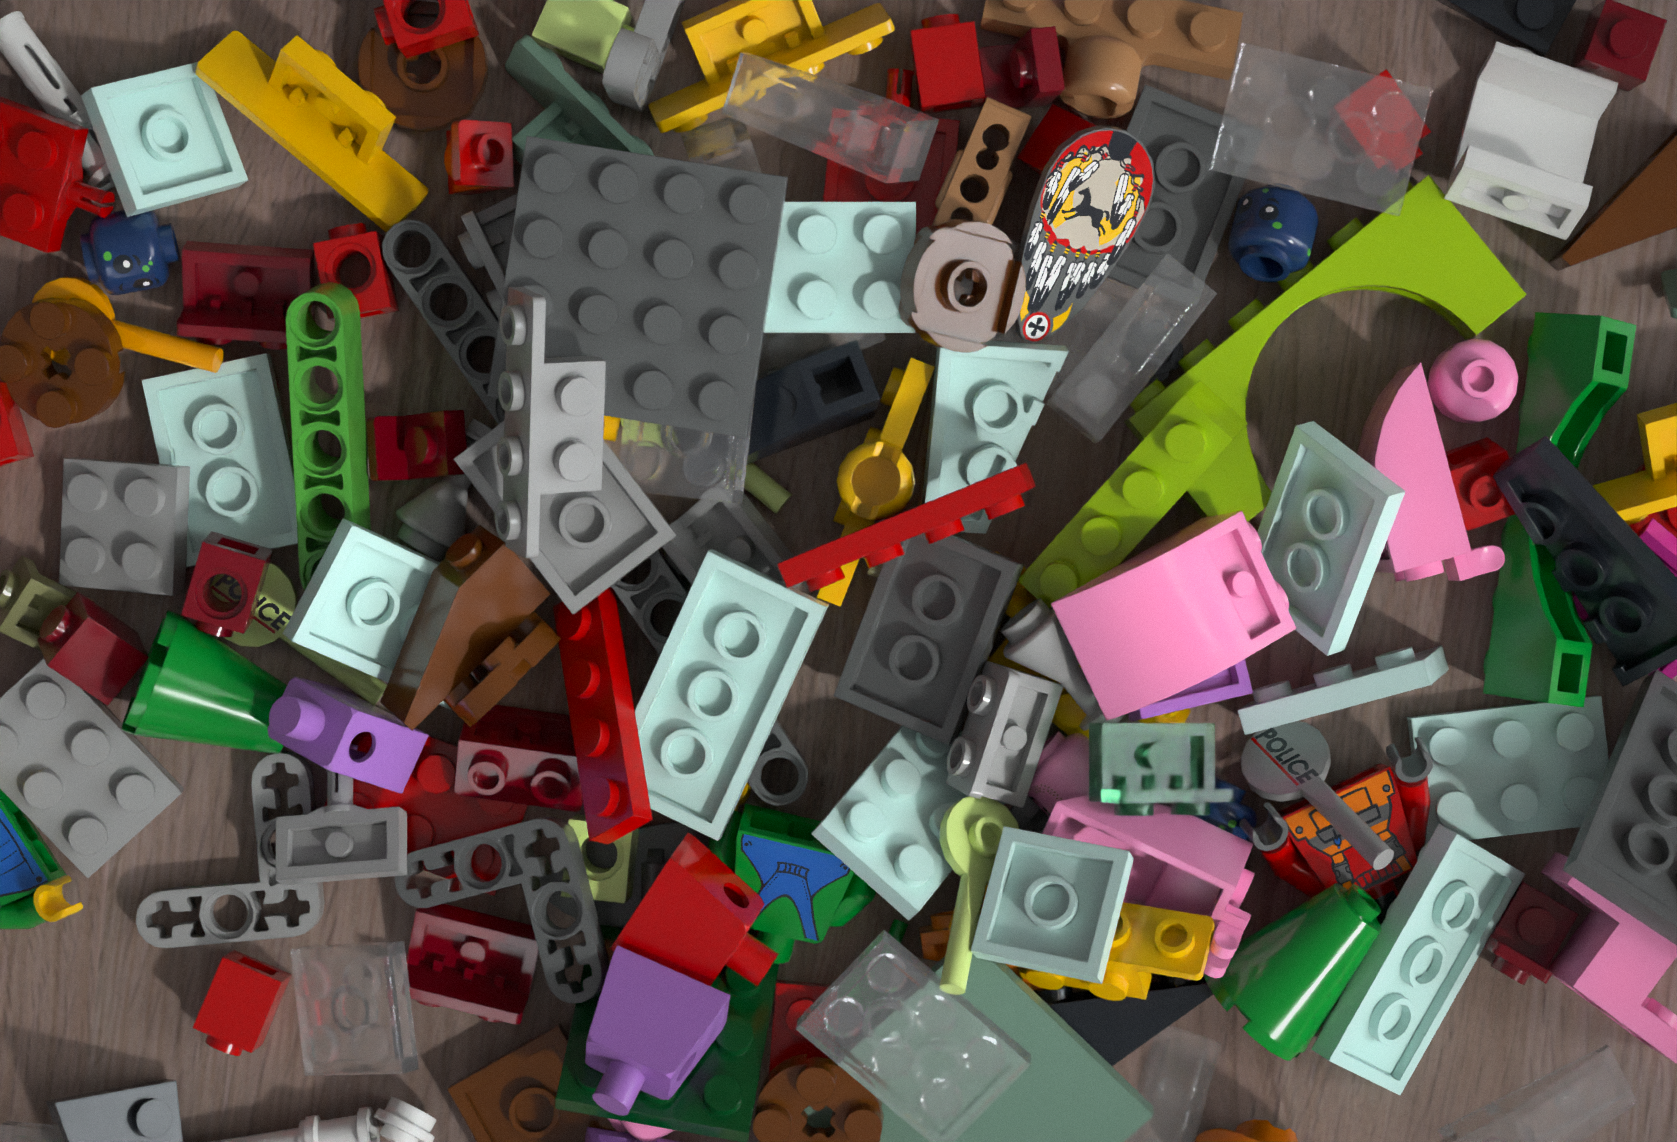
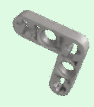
M645 0L634 32L625 28L620 29L610 51L602 79V84L612 102L639 112L644 111L686 0Z
M287 751L271 754L258 762L252 773L251 787L260 880L174 887L152 893L141 902L136 914L138 932L147 943L160 948H175L288 938L305 934L319 923L324 913L325 904L323 882L283 885L275 881L276 855L271 847V837L276 830V818L269 820L267 809H278L281 807L279 789L268 787L266 782L268 775L277 772V762L285 763L287 773H297L299 779L298 785L288 789V807L291 808L302 804L303 815L316 810L314 778L310 765L303 757L294 752ZM286 814V815L279 816V817H284V816H296V815ZM289 889L296 890L298 900L309 901L310 910L300 915L299 924H293L288 913H274L264 917L269 928H259L262 908L256 891L266 892L263 904H274L284 901L288 898ZM223 895H235L246 904L248 911L247 920L240 929L226 930L216 922L213 914L214 905ZM193 897H202L199 918L205 934L196 933L198 920L184 921L175 925L172 928V935H166L164 925L153 924L152 914L162 909L163 901H169L171 911L184 912L197 908Z

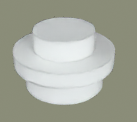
M391 1097L385 1110L378 1108L374 1115V1118L384 1123L379 1135L391 1142H433L435 1138L430 1132L437 1120L395 1097Z

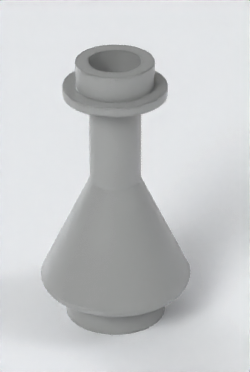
M473 418L468 428H465L466 437L468 438L466 447L469 448L490 432L492 428ZM466 474L444 477L398 508L396 516L404 523L396 536L424 554L441 561L447 549L464 535L468 489L472 484Z
M1041 598L1036 599L1021 609L1002 627L1001 632L1009 641L1004 648V656L1060 682L1086 714V717L1079 725L1083 731L1090 729L1095 736H1099L1111 729L1122 719L1124 715L1106 721L1053 607L1048 608Z

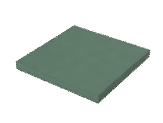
M972 954L964 994H949L939 988L945 960L944 956L836 1054L845 1056L858 1063L877 1083L882 1097V1110L884 1114L880 1142H1124L1154 1116L1153 1105L1006 964L976 958L974 954ZM810 1106L804 1109L808 1115L807 1123L815 1128H828L832 1126L830 1119L833 1110L825 1106L820 1111H816Z

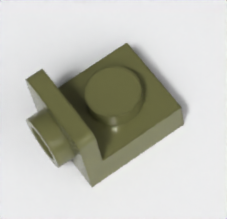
M22 555L11 571L5 569L0 573V632L41 651L37 639L40 637V629L44 620L56 607L60 605L66 606L77 592L40 575L35 562Z

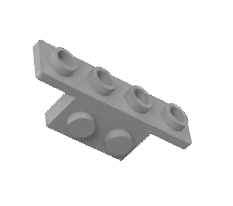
M509 287L508 303L503 307L500 314V332L503 342L506 344V371H503L500 375L498 395L500 404L505 410L504 436L499 439L497 444V463L503 475V501L498 502L496 506L495 525L498 536L506 543L505 547L523 558H536L539 555L541 494L602 490L606 360L597 356L544 358L545 297L524 287Z

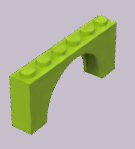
M1430 175L1417 182L1414 186L1405 176L1376 200L1383 209L1381 213L1365 226L1355 217L1326 241L1334 250L1316 266H1313L1308 261L1304 269L1289 273L1286 279L1278 281L1277 283L1284 290L1278 297L1265 307L1256 298L1227 321L1235 332L1214 347L1207 338L1179 360L1178 364L1185 372L1165 388L1159 379H1156L1131 399L1128 403L1135 413L1125 420L1124 423L1141 443L1182 396L1199 380L1246 421V398L1253 367L1267 340L1277 327L1294 311L1308 302L1326 295L1344 291L1367 290L1405 297L1440 315L1466 340L1477 336L1527 294L1452 202L1444 199L1445 194ZM1247 426L1243 428L1183 494L1201 518L1242 511L1248 522L1267 507L1272 492L1266 485L1252 455L1247 435Z

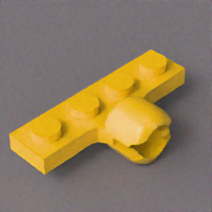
M910 358L906 371L893 367L880 403L891 406L883 430L870 426L864 443L849 452L839 467L837 485L841 502L833 521L844 525L841 537L870 526L875 520L893 517L903 510L911 499L915 477L912 464L903 454L902 449L932 376L934 366ZM859 559L841 566L845 578L820 588L817 598L841 607Z

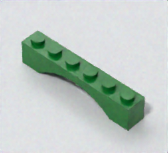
M1535 312L1533 332L1529 337L1527 345L1529 363L1525 392L1520 401L1518 411L1520 428L1516 454L1544 436H1547L1572 465L1578 469L1589 440L1609 409L1628 389L1636 332L1635 324L1600 315ZM1514 514L1507 517V522L1501 534V545L1505 555V562L1500 568L1498 585L1495 588L1492 599L1494 616L1490 645L1484 658L1485 682L1483 694L1584 707L1592 642L1578 616L1571 591L1564 592L1552 573V570L1555 568L1553 557L1545 545L1533 543L1517 515Z

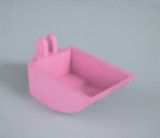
M1419 362L1399 369L1379 394L1363 426L1357 453L1406 491L1375 572L1394 573L1395 581L1406 580L1408 582L1443 573L1444 568L1441 560L1444 562L1449 581H1462L1496 571L1505 562V555L1502 549L1494 545L1479 546L1472 549L1470 547L1422 363Z
M1242 511L1202 518L1051 603L1106 721L1136 711L1198 684L1237 664L1296 629L1288 611V597L1282 586L1273 579L1261 553L1262 543L1255 528L1246 521Z
M1115 795L1080 796L1056 802L1042 834L1130 851L1134 860L1123 902L1205 915L1213 918L1215 931L1210 943L1204 973L1213 978L1222 977L1251 917V914L1239 909L1255 875V873L1244 868L1253 844L1182 810L1148 800Z

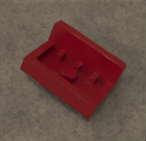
M187 241L182 249L183 311L176 322L177 335L195 337L197 342L207 345H222L232 340L257 341L260 346L267 349H287V310L294 299L315 287L314 250ZM315 301L313 302V304H312V309H311V314H312V318H313L314 321H315Z
M448 904L429 908H417L407 960L398 981L396 993L401 997L414 999L424 1006H442L477 1015L489 1022L520 1024L532 993L540 956L533 927L529 924Z

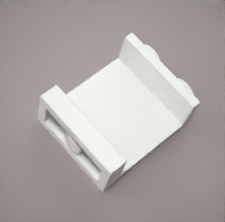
M1496 41L1476 77L1444 199L1567 240L1589 205L1593 186L1584 184L1583 181L1598 120L1616 94L1618 82L1597 76L1584 68L1571 67L1535 55L1528 49L1512 47Z

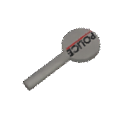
M1295 721L1256 732L1247 741L1241 755L1242 773L1252 791L1264 799L1279 802L1304 797L1375 870L1383 869L1392 861L1394 851L1324 782L1331 766L1330 749L1318 729L1306 722Z

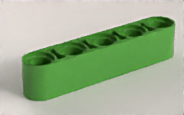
M333 282L319 284L294 299L286 315L299 575L304 590L307 588L342 521L332 518L325 512L321 503L322 494L334 495L341 501L345 510L344 519L371 531L360 309L358 301L351 290L342 284ZM314 301L323 302L334 313L335 326L333 331L322 329L313 320L311 309ZM316 366L327 367L335 374L339 385L337 394H329L320 389L314 376ZM319 430L330 431L336 435L342 447L341 457L330 456L322 450L318 441Z

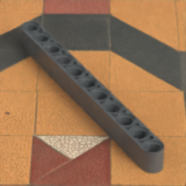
M404 220L394 224L386 233L382 243L383 257L388 267L499 425L505 420V410L502 408L498 398L487 397L491 373H479L472 363V352L479 342L486 339L496 340L499 322L497 316L447 244L430 226L418 220ZM413 235L427 237L431 245V253L428 260L417 268L403 266L399 258V250L402 243ZM449 287H459L465 291L468 305L465 312L460 318L453 321L442 320L436 312L435 302L438 295ZM658 550L650 556L651 571L643 582L630 584L621 578L611 587L657 653L661 655L669 636L661 634L656 629L653 623L654 610L660 602L667 599L676 600L683 605L689 591L668 564L661 551ZM776 718L747 782L764 802L772 805H787L796 801L804 793L809 779L808 765L802 753ZM786 758L796 766L799 779L792 789L786 792H775L764 784L762 768L771 759Z

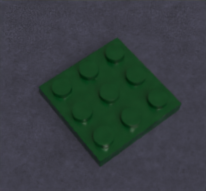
M600 925L609 962H611L614 951L610 948L623 928ZM773 963L758 986L725 965L711 985V987L730 995L727 1021L722 1031L669 1100H661L640 1090L629 1113L624 1116L616 1115L603 1109L593 1100L592 1096L603 1073L590 1068L585 1063L587 1037L600 995L582 1003H576L556 1095L555 1109L727 1140L748 1142L779 964ZM589 964L583 967L580 981L581 990H584L583 980L592 976V969Z

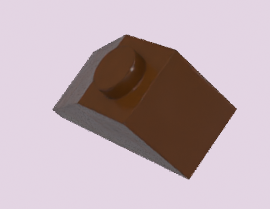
M1677 128L1550 260L1549 264L1553 268L1560 271L1677 228Z
M481 525L476 527L471 533L458 538L447 550L446 558L433 570L380 703L411 731L551 594L512 550L505 547L506 543Z

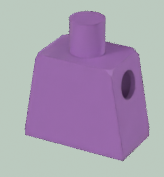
M296 676L289 681L283 696L272 705L269 713L270 724L267 729L269 738L325 769L398 793H403L429 736L417 728L411 731L395 716L345 689ZM361 732H370L372 736V745L368 753L358 751L359 746L351 744L353 738Z
M617 945L609 965L586 1042L585 1063L590 1068L603 1073L592 1096L593 1100L603 1109L622 1116L629 1113L640 1090L661 1100H669L722 1031L727 1021L730 995Z

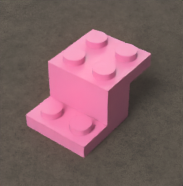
M1555 852L1541 873L1590 908L1591 911L1547 970L1553 973L1552 976L1642 1043L1677 1064V1015L1655 999L1647 997L1676 959L1677 945L1563 871L1568 857Z

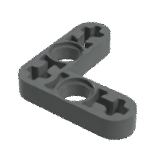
M542 817L424 848L407 855V875L395 876V887L399 896L407 904L417 908H429L521 883L545 978L551 992L560 1000L568 1003H582L601 994L610 962L579 841L574 829L565 820L557 817ZM543 828L546 838L557 837L560 850L552 852L550 857L554 873L567 869L570 879L557 880L541 887L539 877L552 874L546 855L536 856L533 851V843H537L542 839L540 829ZM481 844L493 846L501 857L502 866L500 873L491 881L478 877L472 868L471 858L473 852ZM452 850L454 851V858L450 854ZM422 861H424L427 870L454 865L457 877L435 882L431 885V893L427 886L417 887L415 883V875L423 871ZM459 883L463 886L462 890L459 889ZM557 891L570 894L577 904L578 914L576 920L568 928L556 926L547 914L548 900ZM582 932L586 942L573 945L578 964H589L592 969V976L583 980L584 990H581L578 981H567L565 976V969L574 965L571 947L567 946L557 950L555 940L574 937Z

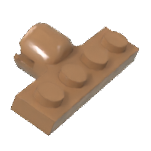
M985 0L980 29L1023 37L1032 28L1056 26L1058 46L1064 50L1066 55L1063 68L1065 90L1060 94V97L1071 110L1092 118L1109 119L1125 115L1133 107L1140 72L1144 66L1157 65L1229 80L1234 69L1243 13L1184 0Z

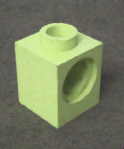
M547 0L532 33V37L539 46H545L554 53L604 74L610 51L620 29L625 28L634 32L635 28L629 26L632 19L629 8L613 0Z
M576 814L569 819L568 824L577 835L593 899L626 903L633 893L639 828L613 842L617 848V860L613 867L606 869L598 868L588 860L586 855V844L589 839L586 817L582 814ZM567 869L563 871V880L570 879ZM561 891V896L572 897L570 894Z

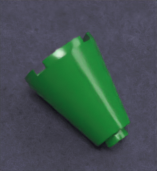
M167 610L149 650V658L144 662L139 675L140 679L135 691L136 697H131L121 731L136 736L279 754L284 745L269 738L267 729L270 724L269 713L271 707L277 699L283 696L287 685L212 635L197 629L195 624L183 616Z
M1335 883L1240 941L1224 975L1220 978H1213L1204 973L1206 983L1217 1001L1226 1011L1235 1005L1248 1020L1242 1027L1244 1031L1271 1053L1284 1060L1291 1061L1294 1057L1297 1058L1306 1051L1380 934L1382 928L1376 917L1381 913V909L1374 899L1358 885L1353 884L1349 889H1346L1342 885Z

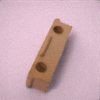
M989 97L986 98L964 150L957 151L935 201L938 211L932 225L938 226L951 220V215L954 213H963L971 221L993 224L1013 177L1012 172L1009 170L1032 116ZM988 129H997L1005 135L1007 146L1003 150L995 151L992 155L994 168L984 170L979 167L976 161V156L984 154L987 149L982 135ZM968 180L980 183L985 191L984 200L978 203L965 200L960 191L961 183ZM966 269L961 271L955 280L961 282Z

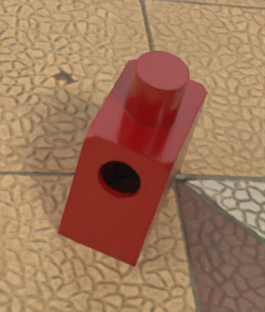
M690 833L686 834L610 948L612 951H615L618 945L709 986L712 985L725 965L758 986L779 954L747 933L764 906L762 898Z

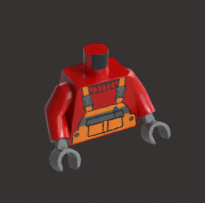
M1415 737L1417 748L1411 756L1406 758L1400 757L1394 744L1386 747V754L1395 771V777L1390 766L1378 763L1329 786L1394 851L1392 861L1383 869L1375 870L1305 798L1278 811L1270 803H1265L1263 807L1268 812V818L1262 826L1252 828L1247 820L1243 818L1239 823L1240 827L1260 850L1277 877L1310 898L1335 883L1342 885L1346 889L1356 884L1366 891L1380 907L1381 913L1376 919L1382 924L1386 918L1389 906L1399 895L1393 879L1413 870L1417 863L1416 853L1426 842L1431 802L1428 775L1433 768V760L1422 738Z

